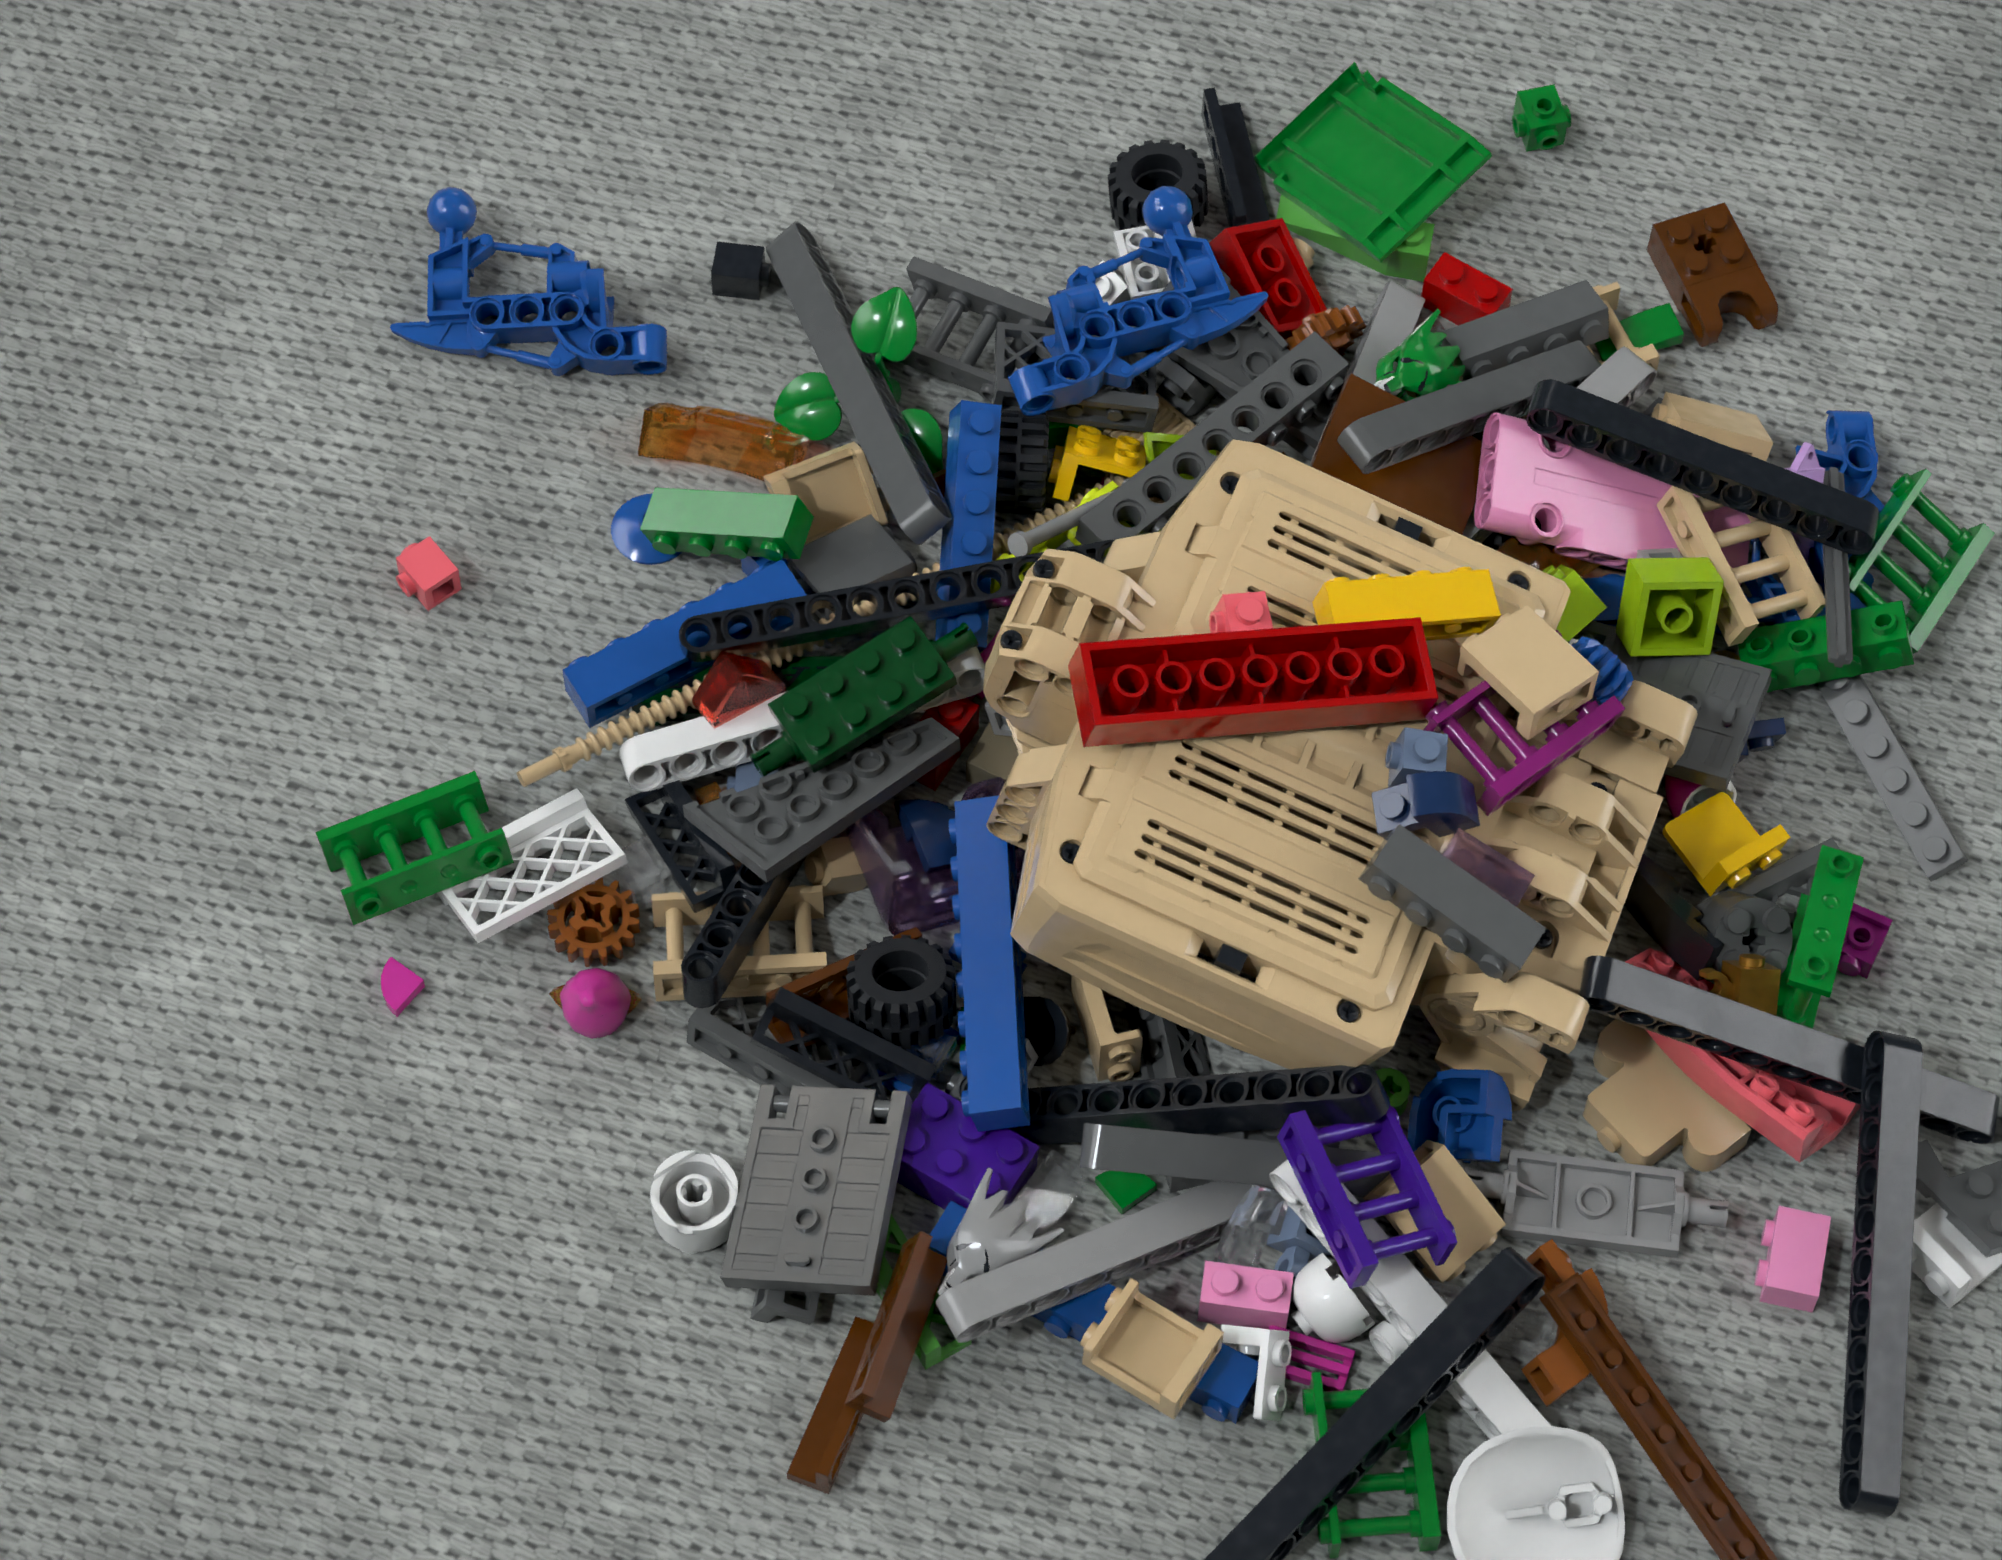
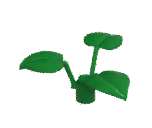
M894 287L871 298L859 307L853 317L851 331L854 342L861 351L876 353V366L881 370L898 404L902 394L901 387L895 379L889 377L890 371L886 369L883 363V356L894 362L906 359L914 349L917 340V322L909 297L901 287ZM809 372L796 377L782 390L774 408V417L779 424L796 436L805 440L817 441L826 439L835 433L842 421V411L837 404L840 402L826 374ZM916 408L903 410V417L931 473L933 474L944 469L943 435L937 420L925 410Z

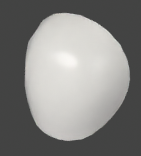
M1554 1426L1515 1429L1483 1442L1463 1460L1451 1482L1447 1502V1531L1456 1560H1620L1625 1537V1514L1618 1473L1609 1451L1600 1441L1586 1433Z

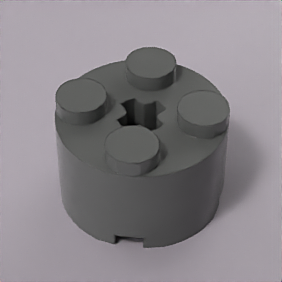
M1727 891L1710 899L1713 901L1704 910H1700L1703 916L1699 924L1724 943L1713 969L1721 972L1722 960H1739L1740 954H1757L1766 957V963L1781 969V973L1784 972L1792 948L1793 935L1789 915L1783 908L1769 900L1747 893Z

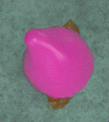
M601 968L581 970L570 978L565 985L555 987L549 993L555 1003L562 1008L563 1016L572 1029L591 1039L605 1037L615 1032L623 1023L626 1015L634 1010L638 1003L642 1001L640 994L627 988L618 975Z

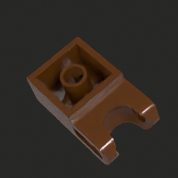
M1725 202L1652 225L1647 252L1677 310L1682 312L1691 332L1701 347L1719 342L1718 338L1723 326L1721 317L1723 313L1735 312L1749 321L1754 329L1758 330L1776 324L1778 304Z

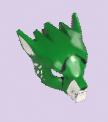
M1436 309L1400 345L1379 359L1376 367L1375 386L1407 402L1415 399V397L1408 395L1406 390L1415 392L1416 398L1446 388L1448 385L1462 382L1459 381V378L1465 371V365H1453L1456 357L1461 352L1458 345L1442 346L1441 344L1447 335L1443 332H1430L1441 312L1439 309ZM1394 361L1398 363L1396 372L1393 370Z

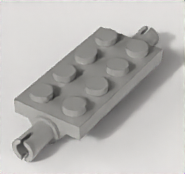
M1509 1149L1507 1169H1504L1503 1173L1472 1170L1464 1167V1171L1485 1198L1499 1199L1500 1204H1503L1502 1219L1506 1225L1501 1229V1236L1545 1242L1553 1239L1555 1243L1677 1258L1681 1227H1685L1686 1223L1717 1226L1724 1229L1727 1224L1728 1211L1726 1209L1729 1207L1728 1200L1690 1197L1689 1192L1684 1191L1683 1187L1684 1170Z

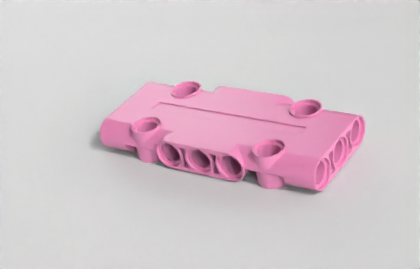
M1497 412L1489 416L1483 431L1474 511V523L1478 529L1515 536L1520 543L1526 546H1534L1538 543L1555 546L1554 551L1559 555L1625 571L1628 558H1636L1637 550L1678 549L1657 507V503L1672 485L1538 434L1528 426L1525 419ZM1543 438L1548 441L1550 451L1546 448ZM1727 506L1703 513L1710 529L1714 533L1751 523L1745 513ZM1535 517L1541 523V530L1537 527L1535 523ZM1750 540L1721 548L1729 566L1735 568L1748 563Z

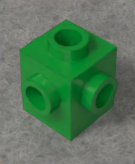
M1555 84L1517 91L1512 115V127L1515 136L1522 138L1526 152L1538 149L1549 150L1564 144L1566 130L1571 127V114L1566 104L1562 105Z

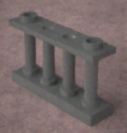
M913 256L906 268L914 289L910 301L916 319L928 299L936 297L948 302L949 305L925 346L922 347L915 344L911 354L906 359L900 361V363L977 392L990 403L994 392V374L976 368L974 365L995 331L997 322L1055 328L1052 310L1049 307ZM970 310L984 317L959 361L939 353L963 312ZM1014 338L1009 347L1017 354L1028 345L1021 338ZM883 356V360H884V361H886V362H888V363H891V364H895V363H896V362H894V361H890V360L886 359V358ZM1013 366L1004 373V378L1008 379V376L1012 375L1016 367Z

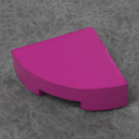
M390 957L381 974V990L387 1007L398 1017L425 987V983L418 975Z

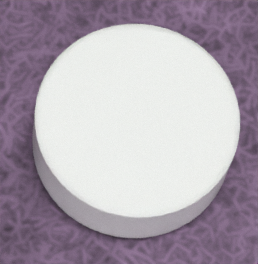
M1381 1321L1369 1331V1339L1372 1346L1390 1365L1409 1347L1398 1330L1386 1321Z

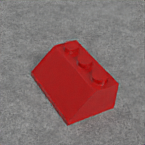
M1283 218L1225 228L1209 242L1220 269L1231 279L1230 284L1241 296L1263 291L1268 293L1267 301L1258 310L1284 340L1293 336L1291 332L1301 326V320L1312 313L1317 314L1327 310Z

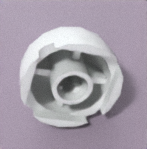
M1321 1253L1302 1268L1292 1284L1291 1297L1297 1310L1291 1316L1306 1336L1314 1331L1324 1341L1333 1343L1350 1341L1372 1327L1375 1322L1371 1319L1365 1307L1349 1288L1342 1276L1334 1271L1329 1259L1324 1253Z

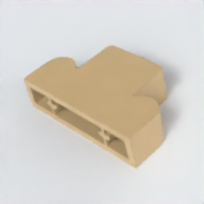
M1615 1019L1602 1030L1595 1048L1593 1062L1597 1071L1609 1079L1588 1095L1583 1117L1597 1131L1598 1140L1606 1150L1611 1153L1616 1151L1628 1164L1653 1166L1677 1145H1682L1683 1158L1686 1163L1695 1170L1707 1172L1719 1168L1746 1146L1752 1129L1692 1081L1664 1053L1645 1029Z

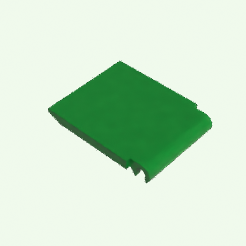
M1353 62L1258 152L1254 159L1261 170L1274 180L1273 184L1277 192L1381 263L1492 157V154L1472 135L1384 77L1377 82L1368 70L1361 74L1357 64Z

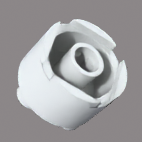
M696 1150L676 1153L660 1164L654 1174L650 1190V1200L654 1225L660 1236L667 1243L684 1253L694 1254L716 1248L728 1239L739 1190L737 1177L731 1166L718 1155L696 1153Z

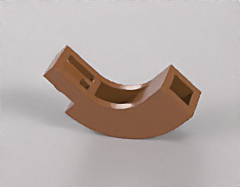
M1553 1239L1538 1247L1526 1259L1546 1276L1542 1287L1544 1293H1547L1576 1273L1570 1257L1565 1251L1558 1248ZM1590 1268L1580 1274V1276L1609 1316L1603 1288L1593 1269ZM1558 1325L1553 1345L1538 1354L1521 1369L1546 1407L1567 1394L1590 1373Z

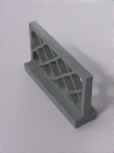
M997 322L995 330L994 392L991 404L1002 405L1001 410L1021 411L1009 380L1004 378V373L1013 366L1017 369L1027 366L1028 364L1024 359L1034 352L1042 359L1051 358L1052 356L1049 351L1044 347L1042 338L1054 335L1055 328ZM1005 337L1021 338L1028 346L1016 354L1005 343ZM1150 349L1142 352L1146 353L1147 356L1153 353L1155 350ZM1125 356L1120 357L1129 365H1132V363ZM1156 365L1132 378V381L1135 380L1146 390V395L1128 393L1124 388L1106 385V389H1100L1095 395L1084 399L1076 405H1068L1046 411L1049 422L1136 432H1152L1159 407V396H1156Z
M766 996L721 998L715 1005L709 1008H697L688 1020L686 1043L759 1085H775L781 1095L790 1096L792 1086L839 1088L750 1042L752 1038L750 1030L757 1028L761 1017L747 1019L744 1005L765 1002ZM737 1006L740 1020L724 1022L713 1015L719 1008ZM818 1041L807 1046L810 1049L813 1061L820 1064L832 1060L820 1061L816 1046L826 1045L825 1042ZM841 1051L842 1056L848 1055ZM858 1059L843 1063L848 1078L856 1083H861L869 1072L866 1063ZM832 1066V1067H829V1069L835 1070L836 1067H835V1066Z

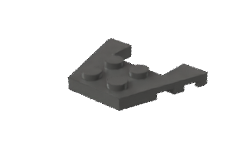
M1928 1140L1918 1142L1916 1189L1925 1198L1932 1197L1948 1213L1946 1219L1986 1258L2002 1253V1160L1953 1177H1948Z

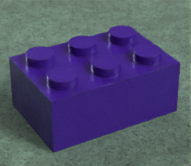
M927 1083L911 1107L897 1183L944 1210L950 1201L968 1209L988 1168H991L993 1171L985 1198L988 1199L999 1191L1005 1190L1008 1191L1004 1204L1014 1203L1037 1168L1040 1146L1008 1128L978 1132L971 1117L964 1116L961 1101Z

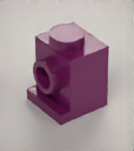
M1853 903L1837 969L1848 976L1859 975L1867 979L1893 920Z

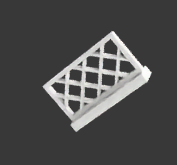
M576 788L502 827L514 863L440 891L437 894L445 906L449 904L477 943H480L626 865L628 861L625 853L588 809L584 796ZM590 829L586 839L574 838ZM553 849L549 859L536 858ZM564 850L581 851L578 860L560 859ZM592 851L609 852L611 854L599 862L588 861ZM516 869L512 879L499 878L504 874ZM527 869L544 870L540 880L523 879ZM555 871L572 872L569 878L561 882L551 881ZM478 889L474 899L461 898ZM490 889L506 890L502 900L486 899ZM517 891L534 892L533 897L524 902L513 901ZM480 911L497 912L494 918L483 924L478 925L476 923Z

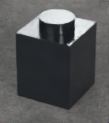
M717 241L711 271L712 295L760 301L762 286L769 287L772 264L765 263L764 247Z

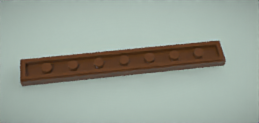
M1578 1272L1541 1296L1539 1299L1719 1559L1778 1560Z

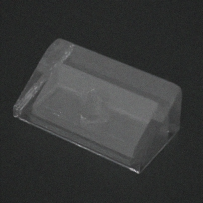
M1053 1149L1050 1151L1012 1201L1014 1203L1021 1198L1027 1199L1029 1203L1025 1212L1026 1222L1038 1216L1040 1223L1032 1236L1033 1239L1056 1228L1089 1184V1181L1060 1153Z

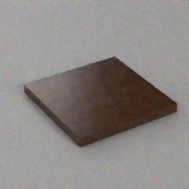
M1351 373L1345 380L1310 466L1462 535L1476 501L1482 441L1469 436L1372 473H1362L1338 444L1337 439L1339 435L1354 421L1406 401Z

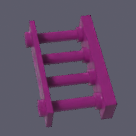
M1484 680L1449 705L1446 701H1442L1435 706L1425 717L1428 720V724L1424 730L1437 733L1443 731L1445 734H1448L1451 742L1485 780L1483 786L1486 790L1477 801V805L1489 816L1610 729L1626 708L1615 696H1612L1601 705L1596 700L1593 702L1589 700L1575 709L1578 713L1576 716L1578 721L1569 727L1566 723L1560 724L1557 721L1543 730L1547 735L1545 738L1547 744L1537 749L1535 745L1529 746L1488 699L1497 691ZM1474 709L1516 757L1514 761L1516 766L1508 772L1503 767L1498 769L1459 724L1458 719Z

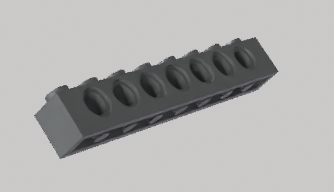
M1314 331L1079 519L1075 538L1083 545L1162 531L1168 520L1218 457L1212 455L1209 452L1210 450L1221 452L1228 442L1233 439L1260 443L1264 446L1267 444L1270 446L1276 445L1287 434L1288 427L1297 420L1303 423L1315 412L1317 404L1327 397L1331 400L1341 392L1349 363ZM1296 381H1305L1310 386L1300 385ZM1267 404H1276L1281 409H1273ZM1238 427H1247L1252 432H1243ZM1179 474H1189L1194 479L1187 480L1180 477ZM1158 497L1165 503H1155L1149 498ZM1129 521L1133 523L1135 527H1125L1121 525L1119 522Z

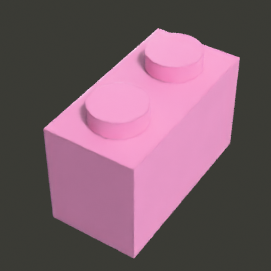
M1778 1206L1773 1221L1765 1220L1761 1245L1768 1247L1767 1259H1759L1754 1285L1762 1287L1760 1302L1813 1312L1820 1294L1831 1216Z
M1205 1261L1197 1321L1269 1329L1271 1325L1286 1329L1294 1273Z

